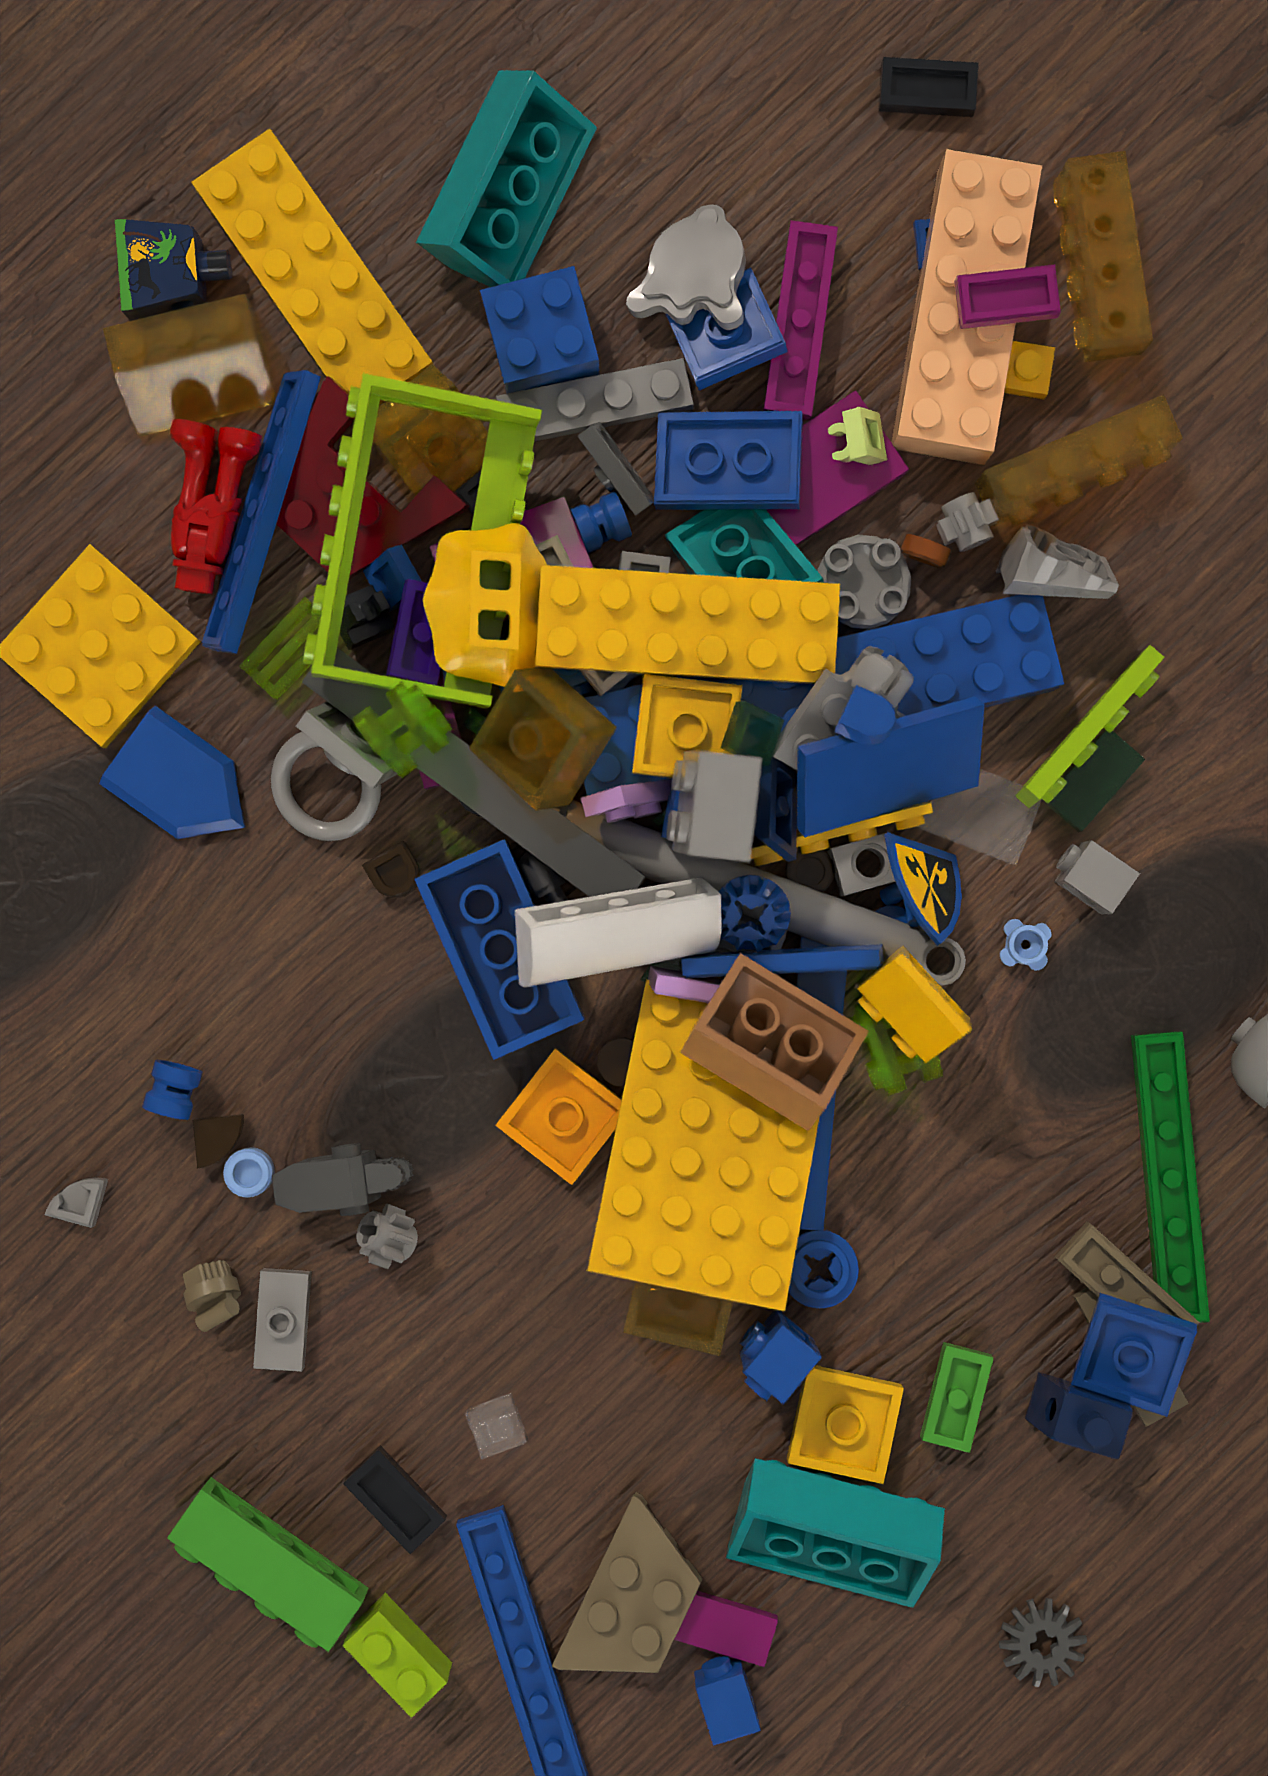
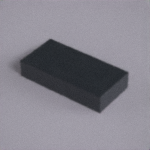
M883 57L878 112L973 117L976 110L979 63Z
M381 1445L343 1483L409 1554L446 1520L447 1515Z

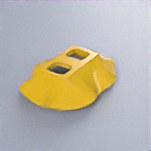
M511 523L494 529L475 531L458 530L445 534L439 541L435 566L424 593L423 603L431 628L435 659L440 668L452 675L503 687L516 688L525 683L535 668L541 565H547L536 547L528 529L522 524ZM481 561L507 562L511 568L510 588L508 590L482 588L479 583ZM480 611H502L508 614L509 637L507 640H487L479 636L478 615Z

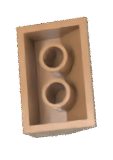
M740 953L697 1021L680 1053L809 1131L825 1110L869 1031Z

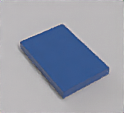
M802 411L658 412L654 491L656 510L800 509Z

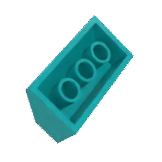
M499 70L416 243L450 269L489 287L525 279L597 127L535 71Z
M755 1458L743 1486L726 1558L913 1608L941 1561L945 1508L930 1505L919 1498H904L881 1492L880 1489L874 1486H858L836 1480L825 1473H809L790 1468L776 1460L764 1461Z

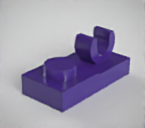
M408 578L404 583L386 676L437 686L440 666L435 659L431 628L423 603L428 583Z

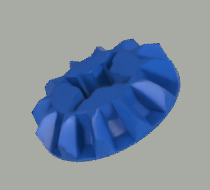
M743 875L728 881L718 891L721 894L720 939L734 945L737 951L748 949L758 953L763 948L777 945L780 938L788 930L791 917L788 898L784 891L770 879L758 875ZM740 903L746 905L749 909L757 906L760 907L766 903L759 916L762 926L756 925L752 921H748L745 924L741 923L738 926V921L743 913Z
M828 1230L806 1231L800 1235L797 1240L788 1290L789 1294L801 1304L812 1308H828L845 1300L854 1289L859 1273L858 1260L853 1248L844 1238ZM833 1252L827 1268L835 1281L832 1283L828 1278L824 1279L818 1275L805 1284L811 1268L804 1256L807 1254L810 1258L814 1257L820 1261Z

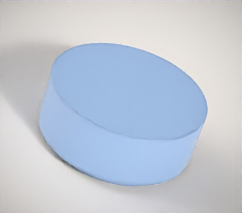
M248 1147L235 1152L229 1157L224 1166L223 1175L227 1187L234 1194L241 1197H254L269 1188L272 1183V1175L275 1174V1168L272 1159L266 1152L258 1148Z

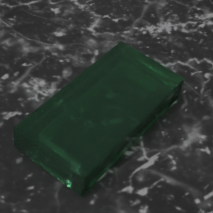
M1104 730L1094 742L1099 746L1080 768L1073 765L1063 777L1067 784L1047 804L1077 832H1082L1145 760L1114 731L1109 733Z

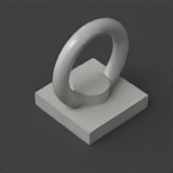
M327 701L304 713L296 725L301 732L285 742L277 753L271 771V790L280 813L293 828L313 839L338 841L356 835L370 823L379 806L381 784L405 770L410 763ZM322 747L326 757L336 767L361 779L362 792L359 804L354 812L343 820L324 822L309 816L300 808L292 794L290 784L292 767L296 759L311 748Z

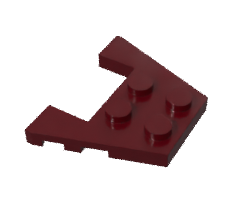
M329 376L323 381L309 415L276 523L327 572H329V566L320 564L325 534L335 536L338 520L337 516L329 515L331 496L334 485L343 487L347 468L337 466L339 452L333 445L355 420V418L346 416L349 393L335 379ZM433 475L402 511L366 478L349 579L363 572L386 549L401 544L404 546L418 537L421 538L446 520L465 512L470 505L439 476Z

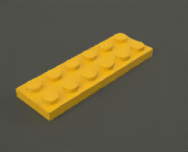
M270 128L191 182L326 378L329 376L335 379L349 393L351 386L361 387L363 373L412 383L434 368L428 354Z
M541 565L535 667L815 684L825 669L835 673L840 584Z

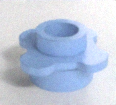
M1018 919L1009 920L1003 928L1006 934L1005 948L999 954L1001 961L1007 966L1019 963L1028 965L1032 970L1044 968L1048 961L1045 955L1048 949V940L1052 935L1050 928L1044 923L1032 926L1024 925ZM1023 940L1029 941L1030 946L1028 949L1021 947Z

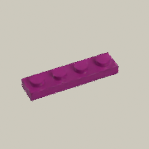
M790 221L776 323L785 340L788 352L770 360L763 411H802L803 420H811L838 227Z

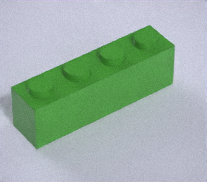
M212 1477L201 1488L167 1537L168 1540L175 1544V1550L184 1559L193 1563L200 1561L215 1572L214 1576L221 1585L232 1591L241 1590L255 1600L254 1604L262 1614L275 1620L281 1618L295 1628L294 1632L302 1642L313 1648L320 1646L327 1652L330 1651L362 1605L369 1589Z

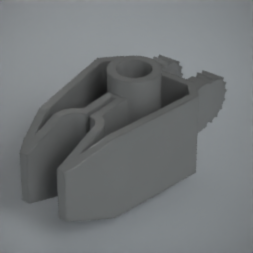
M352 1143L331 1147L332 1155L311 1157L296 1162L273 1174L272 1182L275 1204L299 1213L339 1209L340 1216H349L369 1212V1204L381 1198V1192H387L389 1189L393 1191L408 1184L412 1180L411 1177L414 1176V1169L412 1168L413 1164H410L409 1160H405L404 1157L376 1159L375 1150L361 1151L360 1143Z

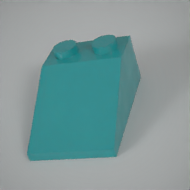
M766 509L703 510L665 534L667 542L688 574L824 583L823 577Z

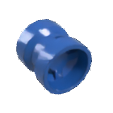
M615 491L601 496L599 503L588 506L583 503L570 508L588 554L601 549L603 543L611 539L620 542L632 537L626 514Z
M155 1060L151 1073L154 1078L152 1090L146 1092L142 1108L171 1118L190 1119L193 1109V1103L190 1100L193 1089L199 1086L203 1072L180 1063Z

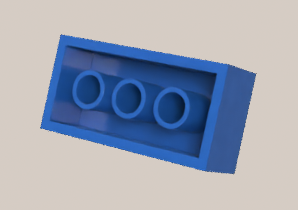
M505 839L414 879L493 1060L585 1020L584 1013L569 979L523 987L519 984L515 910L534 907L536 904L524 881L508 841Z

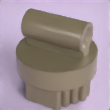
M225 1260L212 1261L203 1265L199 1264L183 1273L186 1287L183 1296L186 1308L189 1311L197 1312L195 1322L201 1331L207 1332L239 1313V1304L236 1301L241 1295L238 1280L232 1276L230 1266Z

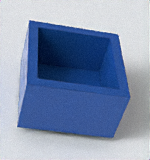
M575 266L480 290L506 394L600 375L599 358Z

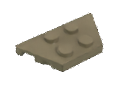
M637 1492L633 1495L552 1667L558 1670L659 1672L703 1578L690 1560L685 1559L680 1553L677 1542L666 1528L663 1529L646 1506L648 1502L643 1495Z

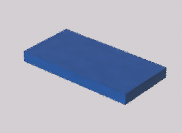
M974 696L896 718L887 739L876 745H864L842 735H836L798 746L797 829L804 837H809L979 786L984 704Z

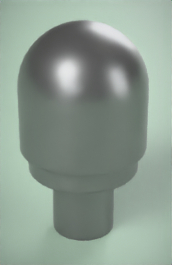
M527 851L521 857L518 867L530 894H534L536 899L544 896L548 904L568 901L560 887L565 883L564 878Z

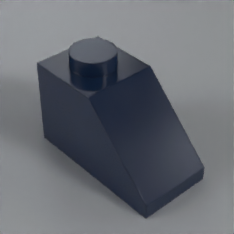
M767 753L757 757L762 758L753 836L789 862L796 860L797 774L784 762L773 757L772 753Z

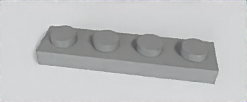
M684 358L496 396L497 401L542 410L534 442L583 432L597 422H601L604 427L658 417V412H683L693 409V400Z

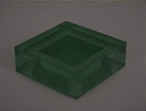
M746 701L735 702L720 748L734 755L762 758L761 766H770L784 719Z

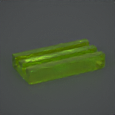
M306 597L290 611L239 666L276 701L311 665L303 663V654L274 685L269 681L273 674L305 642L308 633L312 634L319 627L321 615L312 614L313 603ZM309 613L312 617L259 672L256 668Z

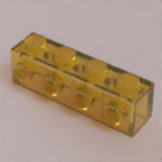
M1126 151L1068 158L1059 176L1054 179L1053 194L1056 206L1063 207L1065 224L1061 225L1060 243L1062 252L1070 256L1072 271H1069L1067 275V292L1070 301H1076L1078 318L1074 321L1075 344L1077 348H1083L1085 362L1142 355L1153 342Z
M1163 394L986 469L975 482L982 501L990 498L999 520L996 521L997 524L993 525V527L1009 520L1011 525L1015 526L1039 514L1037 508L1051 502H1054L1056 507L1063 506L1083 496L1082 489L1096 483H1099L1100 488H1105L1128 476L1126 471L1143 464L1146 470L1172 458L1170 451L1183 440V437Z

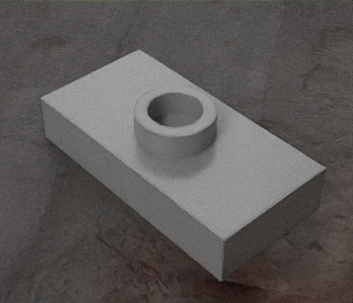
M263 1268L260 1271L254 1369L302 1372L305 1368L312 1271Z

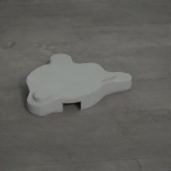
M717 205L702 206L691 216L672 224L661 233L650 253L647 275L642 283L626 298V305L632 316L635 318H645L658 312H664L676 323L686 325L693 320L697 311L706 309L718 325L725 330H733L742 325L744 312L737 298V288L744 275L746 264L745 251L739 234L726 220L725 212L721 207Z

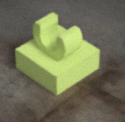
M856 407L842 412L844 423H835L828 428L829 435L838 437L846 434L847 446L842 451L832 453L834 460L842 462L856 461L867 465L887 461L880 413Z

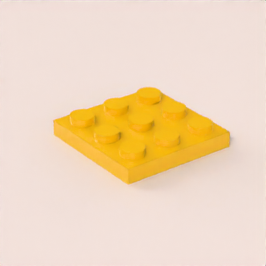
M89 544L1 642L0 658L98 745L107 748L201 641L102 553Z

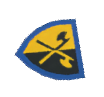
M887 832L884 836L895 882L880 891V898L886 906L895 905L904 900L908 925L911 927L921 926L938 946L953 932L960 915L962 893L956 855Z

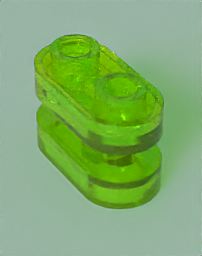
M400 682L385 693L390 704L393 706L390 710L379 716L368 706L352 719L373 750L403 778L418 767L411 753L424 744L435 755L450 744L446 733L451 731L452 727L437 706L431 704L417 684L408 688L403 682ZM406 724L410 730L399 737L394 731Z
M860 1004L854 1005L856 1015L848 1019L869 1031L863 1043L866 1042L873 1061L865 1063L875 1091L884 1088L887 1096H891L907 1090L903 1075L918 1070L924 1083L943 1076L938 1055L927 1063L918 1054L912 1059L905 1054L896 1057L886 1031L892 1028V1026L884 1017L877 1023Z

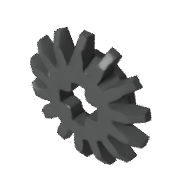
M1045 1597L1044 1610H1037L1032 1598L1026 1600L1029 1613L1023 1615L1016 1606L1010 1611L1018 1620L1015 1626L1005 1622L1002 1623L1001 1629L1011 1634V1640L999 1641V1648L1012 1650L1013 1652L1012 1655L1003 1659L1006 1667L1020 1663L1021 1667L1015 1674L1017 1679L1021 1681L1032 1671L1034 1672L1032 1685L1039 1687L1043 1673H1048L1051 1685L1056 1686L1058 1685L1056 1670L1059 1668L1069 1677L1075 1674L1073 1669L1066 1663L1068 1659L1084 1661V1654L1074 1651L1073 1647L1087 1643L1086 1635L1073 1636V1632L1082 1625L1079 1617L1070 1622L1066 1621L1070 1610L1069 1606L1063 1604L1058 1613L1053 1612V1599ZM1044 1630L1048 1637L1056 1636L1057 1640L1056 1643L1050 1645L1051 1654L1047 1656H1042L1039 1649H1030V1644L1037 1641L1036 1632Z

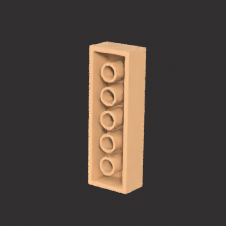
M946 149L937 171L930 224L927 231L924 259L919 277L891 442L896 450L984 465L993 454L1016 323L960 329L954 280L957 275L1025 268L1042 165Z

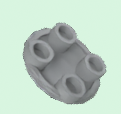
M855 535L842 539L826 551L817 570L823 577L824 583L840 584L838 621L851 628L872 629L889 623L905 608L910 596L911 575L906 560L901 555L900 547L891 539H881L877 536Z

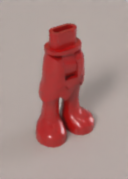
M174 419L171 420L170 436L185 453L184 480L179 503L173 509L171 528L172 552L175 558L180 559L172 560V566L178 568L175 589L213 595L215 576L223 575V568L220 565H222L228 554L234 526L240 516L238 511L243 499L237 498L242 474L247 462L258 454L262 436L249 430L234 427H220L218 433L215 428L203 423ZM218 441L220 458L215 493L205 496L210 466Z

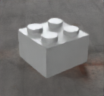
M684 751L683 761L676 760L672 780L673 790L680 791L678 810L670 811L667 823V840L674 841L673 851L690 856L750 862L762 758L705 751Z

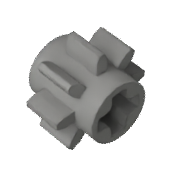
M975 492L960 496L941 507L945 518L937 521L936 527L945 546L956 541L959 551L964 552L994 537L990 526L997 524L996 521L999 518L990 498L979 503Z
M385 1204L382 1213L372 1210L363 1217L358 1226L356 1238L358 1245L361 1247L360 1254L369 1257L368 1263L389 1269L392 1260L402 1263L412 1255L417 1245L418 1234L413 1226L415 1220L405 1216L406 1210Z

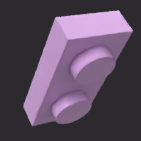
M672 780L622 785L582 797L581 801L585 817L605 814L607 823L630 817L635 819L662 812L660 803L668 801Z

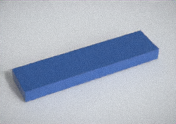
M883 944L761 950L758 953L756 951L717 952L681 959L682 976H685V978L726 976L740 953L774 974L878 969L884 962Z

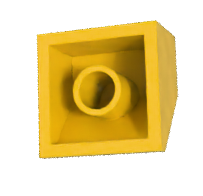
M904 945L858 986V990L863 994L858 1000L859 1004L877 1023L883 1017L897 1031L891 1037L892 1040L910 1059L918 1054L927 1063L972 1030L970 1017Z

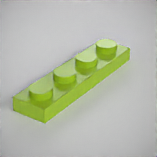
M1151 645L1144 649L1017 792L1015 797L1028 808H1031L1040 799H1043L1048 804L1067 784V781L1061 775L1073 763L1076 767L1080 768L1099 747L1092 741L1103 728L1110 733L1129 713V710L1123 705L1131 695L1135 693L1141 698L1158 680L1160 676L1154 669L1165 657Z

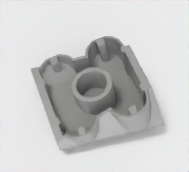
M1032 525L1020 527L1003 550L996 573L1002 574L1005 583L1003 594L1109 599L1117 592L1119 587L1105 557L1097 555L1080 545L1063 542L1051 533Z

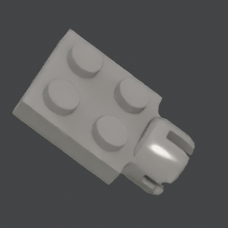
M873 646L863 649L849 671L841 675L825 669L771 746L770 751L773 757L797 770L798 746L840 735L835 733V729L856 685L888 700L894 708L896 718L905 716L897 711L898 704L913 684L914 677L902 662L892 655H888L885 659L882 656L884 650Z

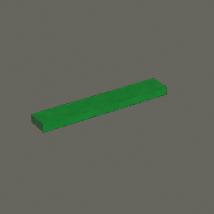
M1173 1031L1131 1035L1153 1281L1200 1323L1210 1322L1183 1032Z

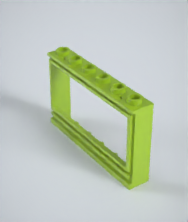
M363 373L361 387H350L346 416L355 418L352 437L342 435L337 466L347 467L343 487L333 486L329 515L338 517L335 536L325 534L320 564L329 566L327 584L316 585L312 614L321 615L318 635L308 633L303 663L312 664V677L348 682L487 709L491 706L492 696H490L492 683L458 677L446 672L444 687L334 667L380 400L489 422L471 531L494 529L511 523H521L526 502L524 497L527 480L534 457V452L532 451L536 428L541 419L542 410ZM481 561L479 571L481 587L493 590L509 589L510 565L503 561ZM480 611L478 615L479 636L487 640H500L502 624L506 613L502 611Z

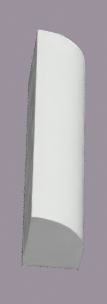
M701 877L515 910L519 984L523 987H529L714 952L718 947L721 937V894Z

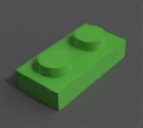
M943 1342L920 1433L922 1441L970 1453L993 1362L991 1354Z

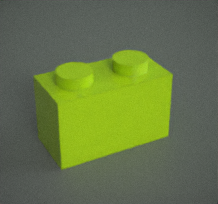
M386 1592L350 1626L343 1647L411 1718L447 1684L452 1662Z

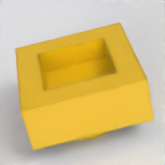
M1013 341L1004 393L1045 399L1049 391L1055 347Z

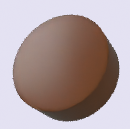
M906 534L900 549L901 554L936 568L945 567L951 553V549L912 534Z

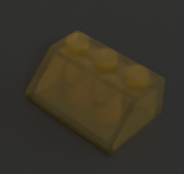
M246 294L103 328L113 373L139 437L169 430L171 420L174 419L202 422L275 404L276 393L256 311Z

